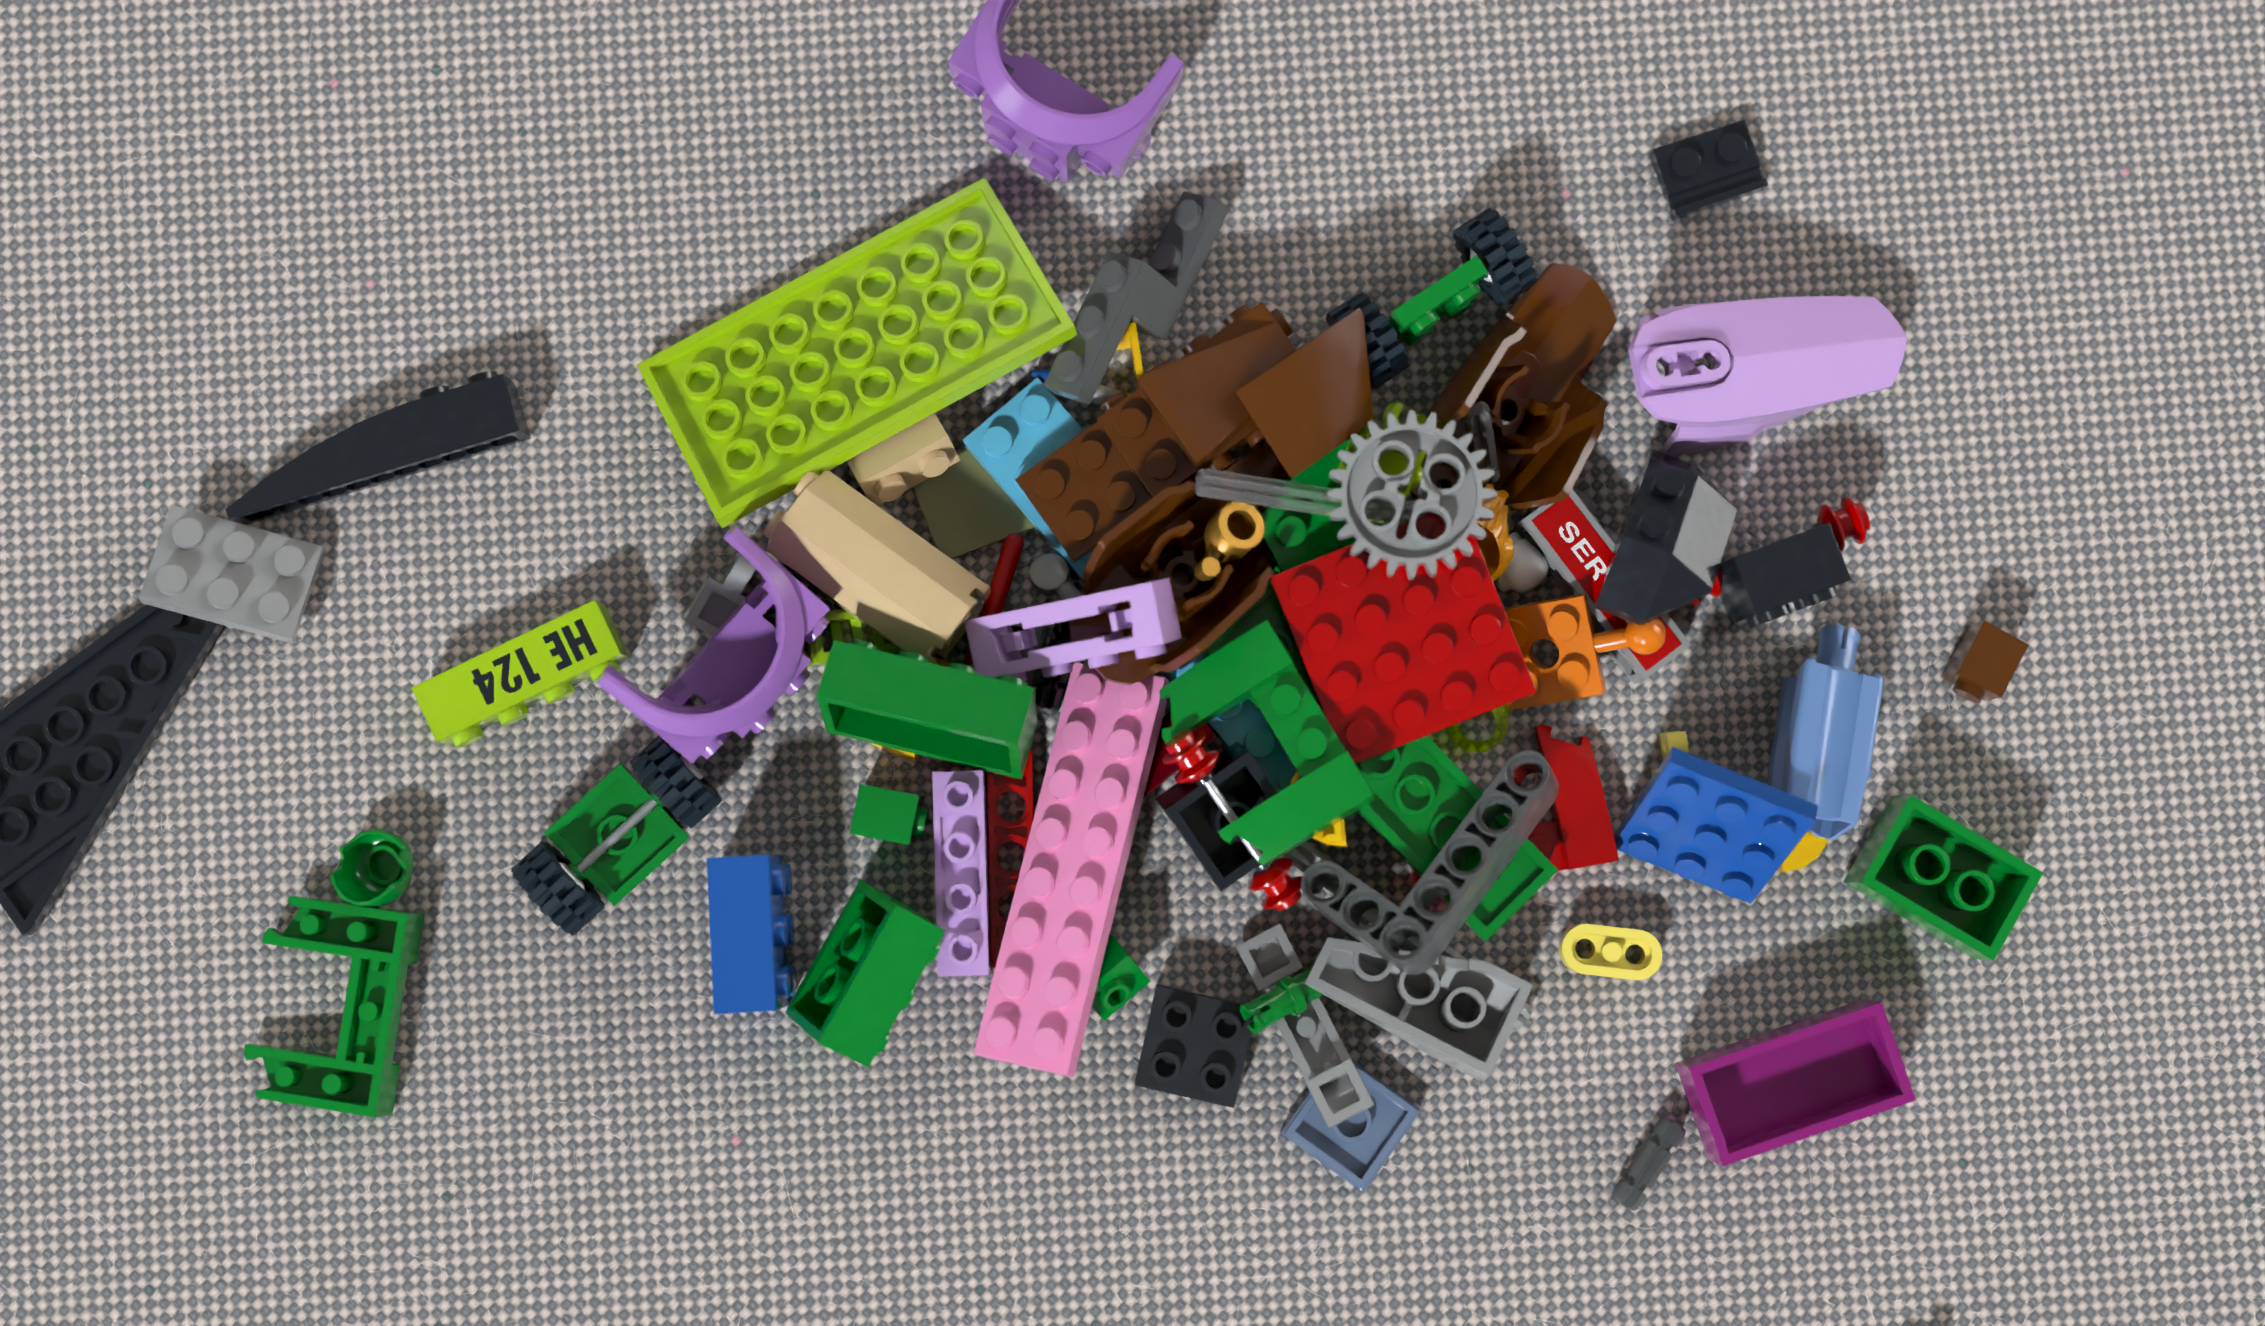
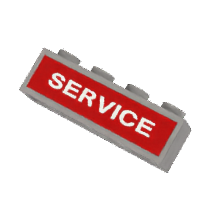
M1572 489L1565 500L1540 506L1516 524L1514 528L1522 538L1528 540L1545 557L1549 566L1548 573L1566 596L1587 594L1595 633L1626 628L1628 620L1594 608L1618 535L1612 530L1605 532L1594 517L1597 514V509L1590 498L1583 491L1575 492ZM1671 611L1657 616L1666 630L1665 642L1658 651L1647 655L1636 653L1630 647L1609 651L1633 684L1646 680L1692 645L1685 637L1688 633V628L1676 612Z

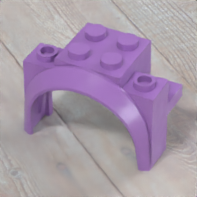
M987 0L948 60L951 77L954 78L953 84L960 91L974 99H978L980 95L985 97L981 102L985 133L989 135L987 138L989 143L1007 155H1013L1014 151L1026 157L1031 161L1029 166L1036 173L1051 181L1058 177L1069 183L1081 162L1100 176L1106 177L1108 173H1111L1121 179L1134 156L1141 160L1151 144V129L1183 80L1184 62L1171 54L1147 86L1136 97L1120 107L1109 110L1107 102L1028 54L1024 53L1022 58L1016 55L1014 58L1004 52L1007 42L1001 39L1002 33L1020 0Z
M735 524L723 536V539L741 553L760 572L763 579L656 699L645 694L610 664L597 677V684L605 689L692 764L700 755L706 759L710 758L727 738L724 733L733 730L743 738L750 730L758 734L771 721L777 712L773 708V704L783 692H787L790 696L793 695L811 674L807 670V665L811 662V659L803 650L804 640L808 644L812 643L829 623V620L824 615L830 608ZM769 608L776 613V626L764 616ZM693 693H696L707 704L694 706L695 704L689 698Z

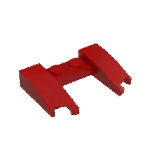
M1535 726L1539 753L1547 759L1559 782V793L1550 807L1553 821L1538 823L1528 836V839L1558 871L1619 861L1605 795L1589 738L1581 736L1579 744L1576 745L1551 738L1552 727ZM1411 868L1415 886L1421 877Z

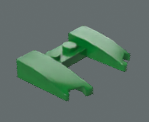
M1268 620L1229 642L1159 690L1160 698H1170L1172 727L1162 728V738L1165 743L1185 730L1190 729L1194 731L1252 696L1300 775L1301 779L1218 831L1221 838L1230 845L1238 835L1263 851L1258 859V863L1261 865H1267L1375 801L1373 792L1348 751L1344 749Z
M290 896L287 902L299 908V911L284 933L275 928H268L263 935L262 943L352 957L337 1053L329 1054L260 1044H245L244 1055L246 1061L263 1057L271 1086L256 1091V1098L374 1118L393 1115L401 1064L392 1062L408 964H417L425 914Z

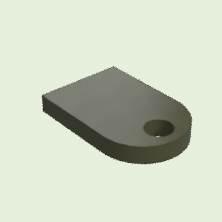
M967 448L956 451L960 461L948 467L944 473L928 478L913 487L936 548L951 559L1005 540L1010 533L1021 534L1035 528Z

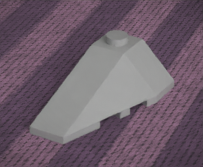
M1331 937L1326 938L1304 983L1423 1052L1479 1081L1491 1076L1533 987V984L1487 961L1465 960L1440 956L1428 971L1419 975H1411L1399 970L1361 942ZM1399 949V955H1408L1413 952Z

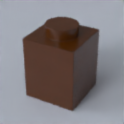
M1986 621L1968 625L1941 678L1954 684L1952 688L1954 693L1975 703H1980L1981 700L2002 698L2029 644Z

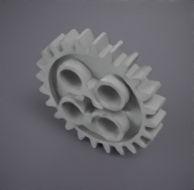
M1410 410L1406 424L1399 425L1396 417L1391 412L1387 415V428L1381 430L1372 420L1368 422L1367 429L1370 438L1367 440L1355 433L1351 435L1350 441L1356 450L1354 454L1339 450L1337 458L1346 466V470H1331L1329 478L1341 484L1342 487L1327 491V499L1341 503V507L1330 512L1329 518L1331 521L1345 520L1346 525L1337 533V537L1339 540L1350 537L1355 538L1356 542L1350 551L1352 557L1359 555L1365 550L1370 553L1368 569L1371 570L1380 560L1387 562V577L1391 578L1398 565L1405 566L1408 579L1413 580L1417 566L1423 565L1427 574L1432 578L1436 575V561L1441 560L1449 569H1454L1456 567V560L1453 554L1455 550L1467 557H1470L1473 553V549L1467 540L1468 536L1483 540L1487 534L1476 522L1477 520L1490 521L1494 517L1493 511L1482 506V502L1491 501L1497 496V491L1482 487V483L1487 482L1493 477L1494 470H1478L1477 465L1483 460L1486 452L1485 450H1479L1469 453L1467 448L1473 435L1469 433L1458 440L1452 435L1455 430V421H1450L1443 430L1436 428V413L1431 412L1425 425L1417 423L1415 411ZM1424 451L1427 454V459L1420 480L1418 495L1425 497V500H1416L1404 539H1398L1396 537V530L1405 497L1397 493V490H1407L1418 452ZM1397 452L1406 459L1407 469L1400 475L1390 476L1380 469L1378 460L1385 453ZM1447 465L1456 472L1457 484L1449 489H1440L1430 481L1429 471L1435 466ZM1383 501L1393 509L1394 518L1387 525L1376 526L1366 518V507L1372 502ZM1426 514L1435 515L1442 521L1444 533L1439 538L1426 539L1417 532L1415 527L1416 520Z

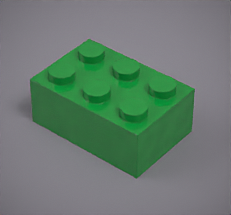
M1912 795L1891 796L1843 882L1973 959L1994 961L2042 877L2043 872Z
M860 879L785 1013L817 1043L869 1068L875 1055L880 1054L886 1047L890 1037V1029L900 1011L905 1009L912 1001L916 989L915 985L926 965L933 962L938 955L941 947V938L945 930L910 905Z

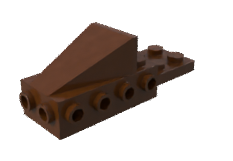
M1260 302L1252 309L1248 304L1240 306L1223 320L1226 326L1224 329L1211 338L1207 333L1199 335L1182 349L1185 354L1183 358L1169 364L1162 362L1138 377V389L1129 396L1125 391H1121L1108 399L1100 407L1103 414L1097 418L1096 423L1015 479L1074 563L1091 552L1106 533L1166 487L1182 485L1188 480L1195 481L1206 472H1208L1210 477H1213L1235 461L1232 454L1245 444L1249 443L1251 448H1254L1266 440L1235 390L1296 350L1288 338L1293 331L1284 316L1276 308L1269 312L1263 302Z

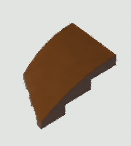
M1360 308L1341 318L1320 332L1319 335L1277 361L1275 365L1235 390L1290 478H1293L1347 441L1353 433L1356 434L1363 429L1369 421L1374 420L1364 316Z

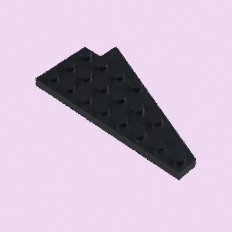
M145 605L0 710V905L22 936L32 935L40 928L225 625Z

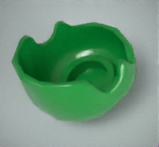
M385 829L365 830L339 848L341 854L337 869L330 873L331 882L341 899L355 906H384L398 899L407 889L412 878L414 857L411 854V848L402 837Z

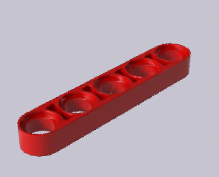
M1030 749L1022 779L987 771L991 962L994 970L1007 920L999 912V901L1005 894L1015 892L1020 869L1017 871H1007L1002 868L998 861V852L1008 842H1017L1024 849L1027 846L1034 818L1032 749ZM1007 792H1016L1025 800V812L1018 820L1007 821L998 814L997 802Z

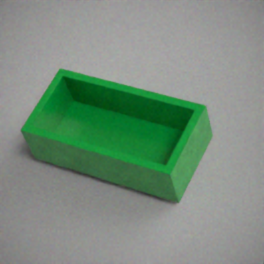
M857 639L850 640L849 643L833 641L816 694L828 733L1017 779H1022L1037 728L1035 688L1029 687L1022 679L1009 675H1001L998 679L979 675L975 669L958 663H952L945 667L929 663L925 657L908 651H902L899 655L879 651L875 645Z

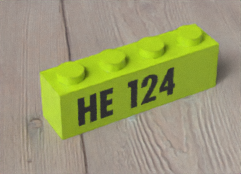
M593 600L413 686L411 689L436 742L448 745L454 743L456 748H461L484 737L482 729L498 721H500L502 726L510 725L527 717L530 714L527 707L545 699L547 704L561 701L576 692L573 685L591 677L593 682H597V677L609 664L619 672L621 668L618 663L629 659L630 656L605 604Z

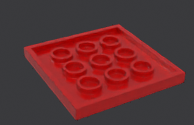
M1427 514L1416 520L1415 527L1417 532L1426 539H1436L1444 533L1443 523L1435 515ZM1409 522L1397 526L1396 537L1398 539L1405 538ZM1469 536L1467 538L1473 549L1470 557L1461 554L1457 550L1453 552L1456 560V567L1454 569H1449L1441 560L1436 561V575L1432 578L1427 574L1423 565L1417 566L1413 580L1408 579L1405 566L1398 565L1391 578L1387 577V562L1380 560L1370 570L1367 568L1370 556L1368 551L1365 550L1354 557L1350 555L1354 544L1273 575L1270 578L1322 712L1355 764L1537 692L1476 539Z

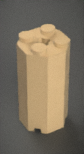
M829 470L823 471L820 475L815 472H807L794 490L793 494L798 498L785 514L781 510L778 511L764 529L763 535L769 539V544L766 548L768 554L899 650L917 653L933 664H937L933 658L936 653L945 659L966 633L965 621L974 619L980 611L973 607L977 602V596L986 602L991 594L990 587Z

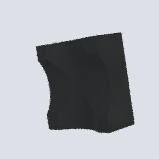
M1156 984L1135 1077V1086L1234 1108L1251 1034L1247 1025L1253 1022L1254 1016L1246 1021L1243 1020L1240 1013V1005L1244 1003Z

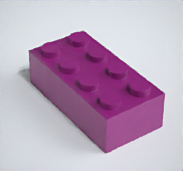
M1862 999L1675 1063L1708 1160L1721 1166H1726L1916 1101L1883 1004L1879 1001Z

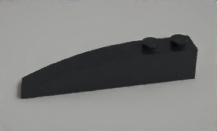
M486 371L469 377L467 385L453 389L443 385L423 390L419 394L420 399L404 403L363 420L313 446L279 468L226 509L228 519L240 524L249 525L529 440L531 437L515 383L504 374L498 375L496 371Z

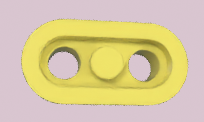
M1581 923L1569 927L1559 941L1558 949L1562 962L1567 968L1580 974L1644 980L1654 975L1662 962L1660 943L1652 934L1644 930ZM1581 939H1586L1591 944V953L1585 958H1580L1575 951L1576 944ZM1631 945L1638 946L1641 951L1639 961L1634 964L1629 963L1625 957L1626 949Z

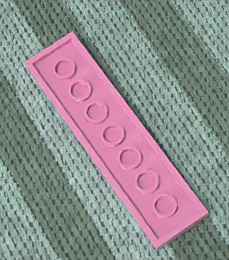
M1073 663L1072 666L1073 671L1070 674L973 1052V1054L980 1057L1074 1078L1168 699H1161L1159 690L1170 683L1165 677L1153 675L1132 685L1114 683L1105 680L1095 668H1089V665Z

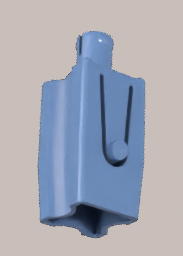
M1826 625L1822 627L1818 636L1817 659L1813 657L1807 658L1799 666L1797 677H1787L1782 682L1767 781L1769 786L1818 805L1816 821L1807 832L1828 840H1836L1857 825L1867 781L1872 776V769L1870 768L1884 678L1880 674L1869 676L1858 674L1854 671L1857 647L1859 646L1861 636L1857 630L1851 627L1846 629V635L1843 636V625Z

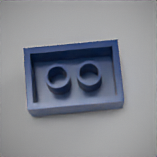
M778 854L706 858L713 1015L777 1011L788 1006L790 996H794L797 992L796 969L794 965L787 966L786 952L787 945L794 944L793 916L785 915L784 895L792 893L790 864H782V855Z

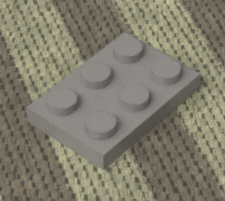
M171 505L143 583L139 600L146 605L294 644L324 554L323 546Z

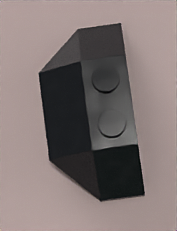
M1649 449L1594 608L1633 623L1644 625L1656 620L1657 616L1679 609L1710 594L1737 509L1697 465L1654 449Z

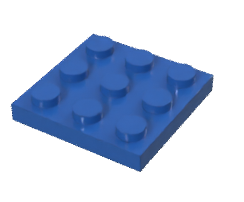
M1672 747L1615 831L1614 839L1617 850L1676 873L1682 878L1693 880L1723 892L1729 897L1751 904L1814 824L1818 805Z

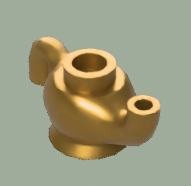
M1252 492L1245 493L1238 501L1227 503L1210 518L1204 531L1206 553L1194 569L1197 579L1201 581L1211 580L1219 574L1220 563L1242 558L1251 548L1256 547L1262 541L1265 533V523L1261 513L1258 511L1259 497L1257 494Z

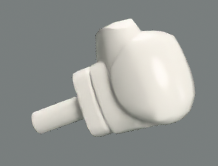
M1514 532L1509 535L1513 539V558L1504 574L1497 578L1494 583L1503 592L1513 590L1524 594L1543 582L1548 574L1549 566L1539 550L1525 538L1522 539L1518 532Z

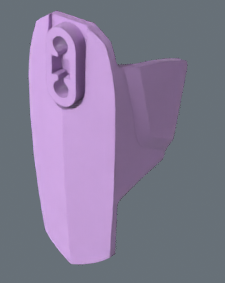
M1781 297L1688 304L1654 311L1638 319L1639 326L1632 338L1628 352L1638 401L1655 419L1677 423L1675 431L1670 435L1663 447L1664 454L1675 457L1751 441L1765 430L1775 428L1826 404L1891 387L1903 361L1907 335L1895 317L1875 297ZM1705 356L1710 361L1711 369L1706 368L1705 365L1695 367V361ZM1657 362L1661 363L1664 367L1665 376L1657 371Z

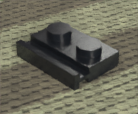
M1745 119L1655 148L1649 154L1664 199L1668 201L1672 220L1764 191L1769 186L1767 179H1764L1761 173V163Z

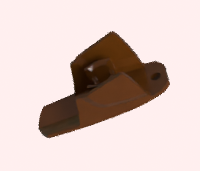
M1551 263L1537 277V283L1525 290L1491 328L1458 369L1426 414L1427 420L1431 412L1436 413V428L1443 430L1450 421H1455L1456 425L1452 436L1458 440L1466 435L1463 417L1469 412L1472 405L1479 401L1489 405L1500 477L1495 483L1486 482L1485 484H1493L1495 491L1504 490L1509 494L1504 505L1510 510L1544 506L1565 500L1571 493L1604 427V411L1607 401L1583 385L1582 379L1616 324L1617 319L1606 294L1599 284L1586 272L1567 264ZM1426 453L1420 465L1423 470L1427 459ZM1438 465L1429 471V478L1433 485L1438 480L1443 479L1440 484L1441 489H1449L1457 484L1456 472L1447 465ZM1419 482L1410 494L1416 499L1425 500V497L1418 495Z
M1260 445L1203 486L1188 480L1182 485L1166 487L1098 541L1082 575L1085 588L1080 596L1170 578L1182 639L1165 643L1167 653L1136 659L1135 650L1118 653L1120 662L1095 667L1105 680L1132 685L1159 671L1171 673L1208 648L1264 595L1268 580L1275 574V567L1270 562L1261 543L1251 548L1248 553L1238 560L1220 563L1219 574L1211 580L1201 581L1197 579L1194 569L1206 553L1204 531L1208 521L1216 511L1227 503L1238 501L1245 493L1251 492L1259 497V511L1288 476V473L1271 447ZM1130 600L1117 603V610L1068 620L1071 642L1121 631L1124 637L1132 636V627L1112 632L1109 613L1131 608Z

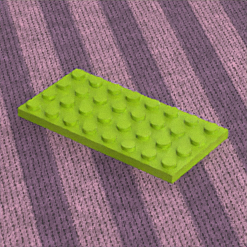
M984 177L637 364V367L714 517L720 526L724 528L794 490L807 472H815L820 475L823 471L835 468L1067 342L1077 335V331L987 179Z

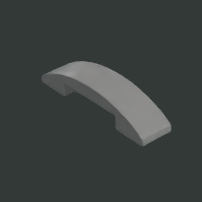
M1280 923L1236 946L1261 995L1275 988L1276 981L1287 975L1293 978L1305 971ZM1320 997L1308 1003L1307 1009L1297 1016L1289 1014L1276 1022L1329 1129L1375 1105Z

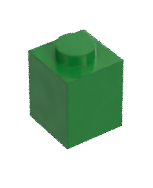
M859 784L850 834L913 846L915 836L924 837L929 808L921 806L923 797L920 795Z

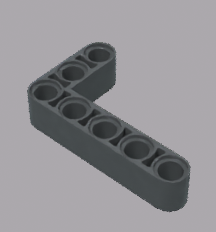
M1523 750L1514 754L1505 763L1399 907L1331 861H1318L1305 870L1301 880L1303 894L1323 916L1399 970L1411 975L1424 973L1435 964L1554 803L1559 793L1557 777L1547 759L1541 753L1533 750ZM1531 773L1543 774L1541 781L1532 788L1521 787V783L1527 775ZM1503 813L1512 814V819L1505 828L1500 830L1490 828L1496 816ZM1472 854L1481 855V861L1475 869L1470 871L1460 870V865L1467 856ZM1332 881H1339V888L1333 896L1321 898V891L1326 884ZM1442 895L1451 896L1450 903L1444 911L1430 913V905L1433 900ZM1372 908L1379 909V915L1375 922L1368 926H1359L1362 914ZM1411 936L1420 937L1419 945L1414 952L1408 955H1399L1401 943L1406 938Z

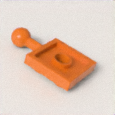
M1586 593L1504 608L1537 690L1536 693L1505 704V711L1604 694L1607 689L1599 653L1630 647V649L1639 654H1652L1658 651L1665 642L1666 630L1663 623L1658 618L1644 625L1629 621L1626 628L1595 633ZM1540 639H1547L1555 643L1559 650L1557 663L1542 665L1537 662L1532 652L1534 643Z

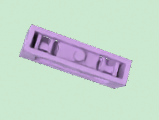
M1170 578L965 621L975 670L979 675L991 678L996 677V679L1001 675H1009L1026 681L1025 671L1039 668L1042 670L1043 677L1060 675L1073 671L1071 662L1085 659L1088 660L1089 668L1101 667L1120 662L1118 653L1135 650L1136 659L1147 658L1167 653L1165 643L1182 639ZM1130 600L1131 608L1109 613L1112 632L1132 627V636L1124 637L1121 631L1028 651V657L1022 658L1020 650L1038 646L1034 627L1117 610V603ZM1022 623L1023 630L1013 632L1011 625Z
M983 770L932 772L936 925L945 930L937 955L938 977L989 975L992 973L986 772Z

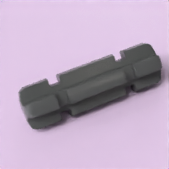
M1479 401L1473 404L1469 412L1463 417L1465 434L1471 433L1473 435L1468 451L1473 453L1485 450L1486 455L1477 467L1478 470L1493 469L1494 475L1487 482L1495 483L1500 477L1490 408L1485 402Z
M1663 1116L1658 1120L1651 1131L1655 1134L1652 1140L1646 1139L1626 1170V1173L1629 1174L1626 1180L1620 1179L1612 1192V1197L1629 1210L1635 1211L1639 1208L1646 1197L1643 1193L1645 1188H1652L1672 1156L1669 1151L1672 1147L1677 1148L1686 1135V1130L1668 1117Z

